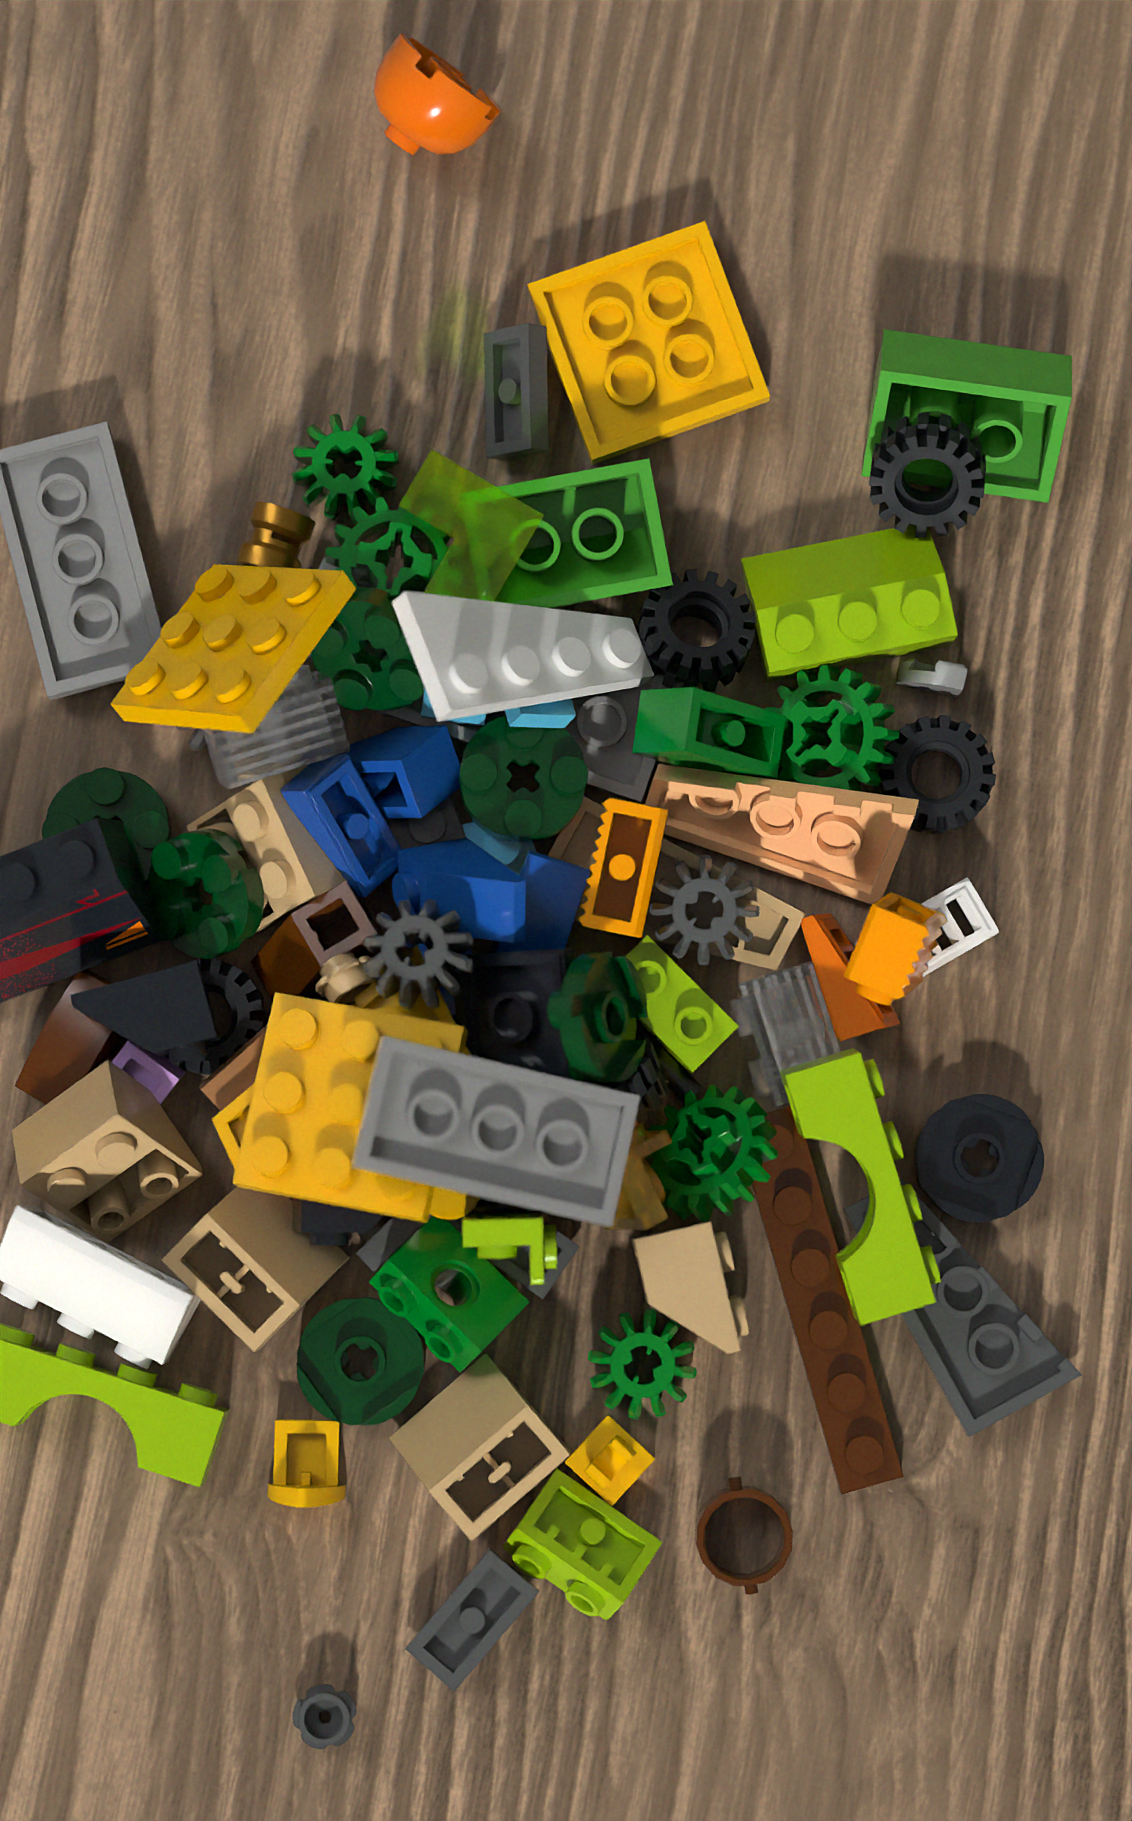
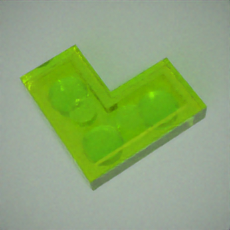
M431 449L399 504L400 508L454 539L424 593L492 602L495 601L544 516Z

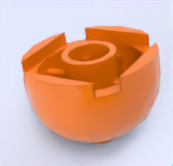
M400 33L386 52L376 71L373 89L376 105L390 123L384 134L411 155H415L420 147L438 155L459 153L473 146L488 131L502 110L481 88H479L475 95L470 92L472 87L462 78L465 75L453 65L412 37L408 40L402 33Z

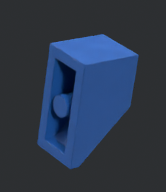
M446 725L397 727L315 756L306 762V764L312 763L318 757L326 754H348L384 818H422L460 788L459 772L461 766Z
M465 837L398 850V874H395L392 880L393 898L398 908L401 900H408L415 914L419 915L422 905L427 899L435 900L439 906V918L452 910L460 916L462 922L457 932H468L472 938L512 943L525 941V880L470 839Z

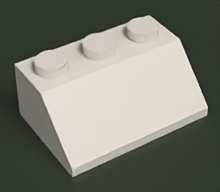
M17 1205L0 1246V1281L4 1282L0 1290L2 1295L33 1310L38 1301L45 1303L61 1312L57 1320L58 1324L88 1339H91L97 1330L118 1341L114 1350L116 1354L146 1369L149 1368L152 1360L160 1364L169 1362L201 1301L185 1283L106 1244L104 1241L36 1206Z

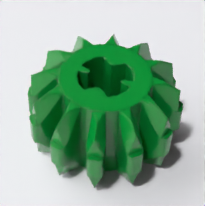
M333 414L329 417L332 433L327 436L315 425H310L307 428L308 437L316 448L304 445L295 446L293 451L294 458L308 466L294 471L292 479L296 486L312 485L303 496V502L308 508L317 506L327 498L324 506V516L327 520L334 521L339 514L341 505H347L351 521L354 522L352 509L357 506L360 507V502L366 500L370 507L376 510V498L381 496L375 488L387 491L396 490L398 485L397 478L383 470L397 465L399 458L396 451H379L388 440V434L383 428L374 430L364 438L367 430L366 417L357 415L352 422L350 431H344L340 415ZM341 457L343 461L349 463L357 458L360 460L355 462L358 475L350 479L346 474L342 473L333 478L331 475H336L333 465L334 460Z
M647 1309L645 1311L643 1331H635L630 1314L627 1311L619 1314V1322L626 1333L625 1336L619 1339L611 1329L605 1326L598 1330L600 1338L614 1347L612 1352L607 1353L600 1350H590L588 1352L589 1361L596 1364H610L609 1371L595 1374L590 1378V1383L593 1388H599L615 1381L617 1387L607 1395L604 1403L609 1409H613L620 1403L625 1393L630 1395L628 1416L631 1419L639 1418L642 1398H650L651 1407L656 1417L664 1416L666 1414L665 1406L658 1394L666 1390L674 1400L682 1403L686 1399L687 1394L681 1387L671 1382L673 1376L676 1375L686 1379H694L696 1377L697 1369L695 1367L675 1364L676 1357L688 1355L695 1350L693 1342L690 1340L682 1341L669 1347L667 1342L678 1332L680 1324L672 1319L666 1323L659 1335L654 1334L653 1330L656 1323V1312L654 1310ZM646 1346L645 1352L647 1355H650L654 1349L660 1357V1363L652 1367L654 1378L649 1381L638 1382L639 1376L637 1373L631 1379L624 1371V1365L632 1361L630 1350L635 1347Z

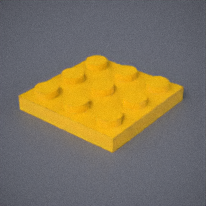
M705 221L527 284V291L539 323L542 326H546V342L592 465L769 402L770 400L768 388Z
M213 564L210 569L198 578L195 583V590L178 613L163 625L159 639L144 659L129 671L124 686L110 704L120 717L127 722L254 733L355 592L356 587L344 571Z
M275 992L232 1183L241 1188L427 1223L435 1187L350 1167L380 1037L384 1035L464 1054L468 1030L464 1026Z

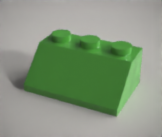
M884 329L873 386L861 476L870 477L876 443L880 444L881 434L888 426L896 432L897 420L908 416L911 425H916L918 413L929 412V423L938 424L940 414L942 413L951 416L950 428L955 430L962 421L970 427L969 440L978 436L982 443L981 455L985 454L984 494L1048 503L1072 399V356ZM928 458L910 462L903 471V476L907 483L945 488L953 478L952 472L946 464Z
M649 458L460 494L479 600L555 608L673 585Z

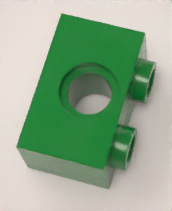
M695 687L641 690L632 753L680 767L766 779L777 778L786 715Z
M434 1216L369 1281L378 1291L380 1300L385 1307L393 1314L404 1317L424 1337L429 1350L438 1359L451 1363L460 1373L529 1303L486 1258L477 1257V1249L475 1247H463V1236L447 1220ZM435 1287L446 1290L451 1295L454 1305H449L442 1301Z

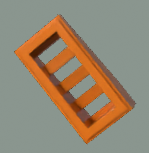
M832 913L816 914L802 918L800 924L836 1038L839 1041H845L900 1024L897 1014L891 1005H883L855 992L857 983L844 977L854 947Z

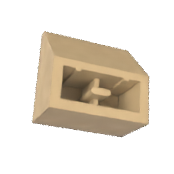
M309 764L259 779L186 826L189 832L203 828L223 831L235 838L245 849L238 851V854L244 859L248 869L257 868L264 891L263 916L255 934L285 921L291 913L345 881L342 874L293 813L280 791L287 782Z
M109 1060L102 1063L12 1129L20 1185L106 1244L203 1175L200 1163L152 1092Z
M236 1187L211 1209L161 1261L255 1352L260 1350L350 1257L339 1246L309 1245V1232L292 1231L293 1201L288 1196Z
M711 1222L633 1238L632 1244L646 1302L727 1354L741 1351L738 1337L748 1335L749 1329L741 1296H728L723 1273L734 1270L726 1232L713 1233Z
M487 1353L389 1437L428 1492L471 1541L571 1455L570 1449Z

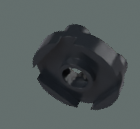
M974 1094L948 1101L927 1118L916 1139L914 1165L918 1186L939 1210L962 1221L987 1222L1008 1216L1030 1200L1041 1181L1044 1169V1152L1041 1141L1039 1142L1037 1131L1022 1109L998 1096ZM978 1140H984L989 1143L988 1154L996 1158V1165L993 1170L982 1169L978 1177L967 1173L969 1163L961 1159V1153L964 1147L974 1148Z

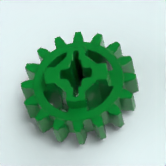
M383 497L376 498V513L370 516L360 507H355L352 509L355 527L351 529L337 524L334 528V536L342 547H328L325 552L326 562L332 566L339 567L334 570L344 571L356 588L358 586L352 575H357V580L368 582L372 588L391 593L387 599L390 602H393L404 591L426 592V594L454 597L446 587H462L463 572L449 567L463 560L462 546L445 545L453 536L452 525L446 523L437 528L432 526L435 508L430 505L422 510L419 516L411 513L409 497L402 498L398 510H389ZM388 530V533L373 543L364 542L371 535ZM413 534L419 536L429 545L436 559H432V554L422 553L412 540ZM400 545L403 568H400L398 576L394 577L392 588L388 589V576L386 575L385 567L389 566L391 558L395 557L396 547Z
M829 665L820 666L818 677L815 673L805 670L797 672L798 689L780 685L777 691L784 701L781 708H765L766 710L786 715L779 767H783V770L777 780L860 792V782L879 786L882 781L875 767L878 763L893 764L895 760L889 752L884 750L885 741L899 738V731L885 728L884 720L895 712L894 706L885 703H875L883 688L879 684L871 682L862 684L863 673L845 668L840 674L839 668ZM839 693L843 695L840 700L833 699L827 706L816 701L819 697L828 694ZM830 765L840 767L843 771L835 776L825 778L815 775L818 770L826 771Z
M713 1084L709 1085L704 1099L701 1100L691 1090L686 1092L684 1099L685 1107L679 1111L675 1107L667 1105L664 1108L665 1115L669 1119L664 1126L650 1125L648 1129L650 1134L656 1139L655 1145L644 1147L640 1152V1155L650 1164V1166L640 1172L641 1177L652 1187L650 1194L666 1210L670 1208L684 1221L693 1213L702 1223L709 1222L713 1208L717 1207L729 1217L733 1215V1200L739 1196L751 1203L755 1197L749 1187L754 1180L768 1182L771 1177L762 1167L763 1162L778 1158V1151L769 1142V1140L777 1135V1130L766 1118L768 1114L752 1096L747 1099L737 1087L732 1086L724 1095Z

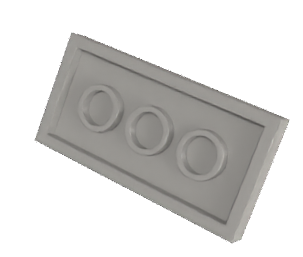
M108 422L0 449V517L47 697L53 700L125 681L129 671L144 659L159 639L162 623Z
M383 1035L380 1037L350 1168L610 1227L614 1221L640 1096Z

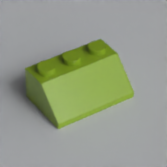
M911 524L908 525L905 533L891 528L741 558L740 563L747 597L751 601L750 611H755L756 623L754 631H756L755 635L765 683L797 677V672L801 670L818 673L821 665L843 668L951 646L958 636L945 571L928 527L926 538L915 537L916 525Z

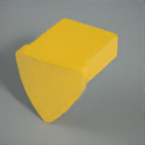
M315 1419L275 1420L273 1483L267 1484V1497L270 1500L286 1506L309 1508L330 1505L345 1499L346 1485H339L341 1422Z

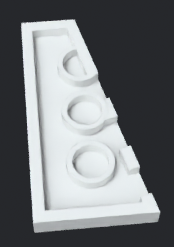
M404 591L392 602L438 721L640 687L654 676L632 618Z

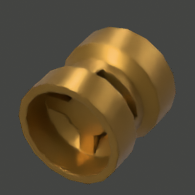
M260 501L256 502L250 518L254 529L250 540L242 543L236 563L242 566L301 569L302 565L298 555L301 546L310 541L316 524L315 521L301 513L279 505Z

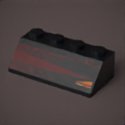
M96 818L0 856V1004L164 941L121 820Z

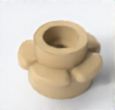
M340 953L329 959L320 970L322 978L316 984L317 993H320L322 997H327L328 1001L348 1006L354 1004V998L373 982L378 983L376 978L369 977L364 969V963L370 957L362 956L356 959L353 953Z

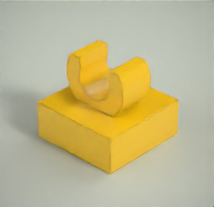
M607 1414L571 1455L566 1458L564 1463L610 1506H613L650 1466L655 1457Z

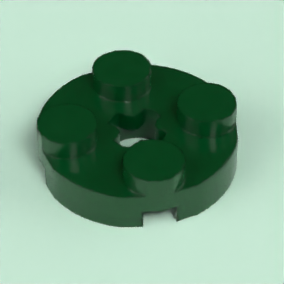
M356 588L311 652L313 663L322 679L332 688V694L336 702L352 711H359L365 707L375 710L403 708L418 700L426 690L393 604L387 601L391 593L377 588ZM364 640H369L373 648H384L387 654L382 659L370 655L363 648Z
M506 716L487 723L471 738L464 750L459 772L462 804L470 818L487 834L510 842L511 839L517 841H541L561 832L579 811L588 779V770L584 762L582 750L565 728L509 727ZM515 763L521 767H525L528 764L534 766L538 770L534 777L536 784L539 786L538 789L532 793L524 787L516 792L510 790L507 784L510 782L512 775L508 768Z
M103 767L73 778L58 791L48 807L46 820L42 826L43 839L89 822L92 819L113 820L115 817H118L124 823L123 827L144 886L148 885V876L152 864V851L157 844L171 839L172 830L168 808L161 796L151 785L132 773Z
M211 828L193 830L157 844L151 854L152 864L148 876V896L163 940H170L178 950L195 958H216L239 949L238 947L244 939L251 938L255 934L262 920L264 910L262 880L256 867L247 868L244 859L238 854V851L245 849L229 834ZM201 879L203 880L204 890L212 893L213 900L210 904L205 905L200 898L199 884Z
M614 952L580 954L570 965L563 981L562 990H554L549 997V1021L555 1029H560L563 1048L568 1059L569 1072L574 1081L582 1083L625 1081L637 1070L644 1054L646 1039H635L637 1031L636 1018H648L645 990L633 963L625 956H611Z
M373 1297L346 1298L322 1309L305 1327L297 1350V1379L308 1402L326 1418L350 1426L377 1425L398 1415L416 1395L425 1371L424 1348L419 1332L404 1317L393 1314L385 1307L382 1301ZM355 1343L361 1350L367 1349L370 1346L375 1349L378 1357L372 1362V1366L376 1371L374 1376L366 1379L359 1372L350 1377L345 1372L343 1366L350 1360L345 1350L351 1344Z

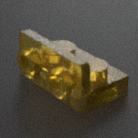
M642 1124L634 1126L613 1225L610 1227L603 1226L605 1230H646L668 1218L661 1204L665 1200L662 1183L654 1170L648 1165L644 1166L641 1158L672 1142L667 1130L645 1131Z

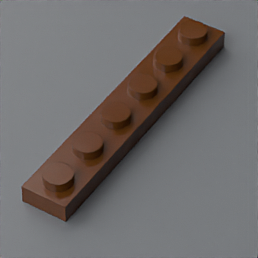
M790 1106L767 1112L766 1118L777 1130V1135L769 1140V1142L778 1151V1158L764 1161L762 1167L771 1176L769 1181L758 1182L754 1180L751 1185L838 1488L841 1494H845L904 1476L860 1324L853 1316L835 1255L839 1251L807 1140L798 1133Z

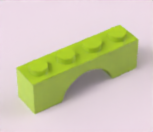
M851 1048L780 1070L779 1072L798 1133L804 1138L824 1140L845 1148L858 1161L866 1178L869 1197L865 1220L854 1239L835 1255L854 1318L860 1325H865L936 1303L931 1285L941 1282L940 1273L930 1245L919 1248L912 1223L921 1221L922 1214L912 1184L900 1185L893 1161L904 1158L903 1151L893 1122L889 1121L882 1124L875 1099L885 1096L874 1059L863 1062L861 1052Z
M0 1323V1423L13 1427L21 1425L40 1405L59 1395L79 1394L90 1396L108 1404L127 1423L136 1445L138 1468L197 1487H201L206 1483L230 1410L216 1405L219 1394L187 1383L181 1384L179 1393L154 1385L158 1374L149 1370L120 1363L116 1373L93 1365L96 1358L95 1353L64 1343H59L56 1353L32 1345L35 1334Z

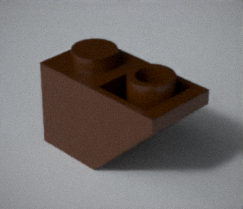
M345 880L291 913L250 963L272 1001L275 992L315 999L320 996L315 987L322 978L320 970L325 962L340 953H353L356 959L362 956L372 958L377 954L367 950L364 946V939L369 935L383 936L362 899Z

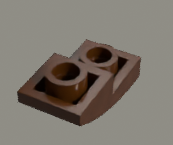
M91 970L78 973L43 1027L22 1068L15 1087L46 1105L96 1069L103 1057L114 1054L121 1035L74 1009L70 999L71 994L112 984L111 982Z

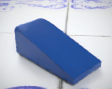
M326 754L318 757L280 789L293 813L359 897L365 898L398 869V850L402 848L348 754Z
M529 850L519 874L525 880V941L512 943L493 940L489 953L565 949L590 874L589 869Z

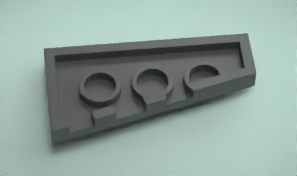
M901 1178L899 1179L900 1185L906 1184ZM869 1195L843 1209L856 1234L861 1229L865 1220ZM916 1195L922 1220L912 1223L919 1248L930 1245L938 1266L941 1282L931 1285L936 1303L903 1312L900 1315L966 1436L970 1437L1082 1374L1058 1351L1038 1326L1022 1312L990 1274L974 1260L954 1235Z

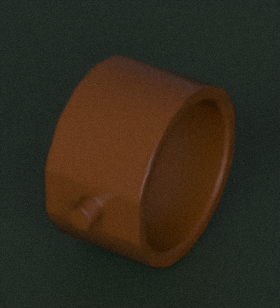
M741 1477L728 1478L730 1488L716 1492L703 1504L695 1521L694 1541L703 1564L716 1578L733 1586H744L745 1594L751 1595L758 1593L757 1584L769 1581L785 1566L792 1551L793 1530L786 1511L771 1494L754 1486H742ZM737 1497L756 1498L768 1504L777 1513L782 1527L781 1544L775 1557L764 1568L748 1574L732 1573L719 1567L708 1555L704 1544L705 1527L711 1514L722 1503Z

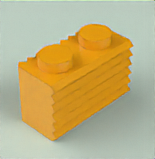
M609 798L602 803L607 810L600 815L604 824L597 828L602 837L594 841L599 850L592 854L596 863L589 867L594 875L587 879L591 888L584 892L588 901L581 905L585 914L578 919L585 927L641 938L668 810Z
M891 892L882 897V899L880 898L876 903L874 902L844 973V977L857 983L855 992L871 1001L883 1005H891L893 999L905 997L924 981L922 974L928 970L926 963L933 958L931 951L938 946L936 939L943 934L940 927L947 923L944 913Z

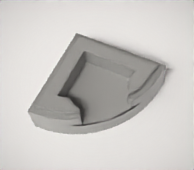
M908 659L899 664L895 685L957 699L963 691L968 668H965V665L946 661L938 660L936 666L919 663L916 659Z

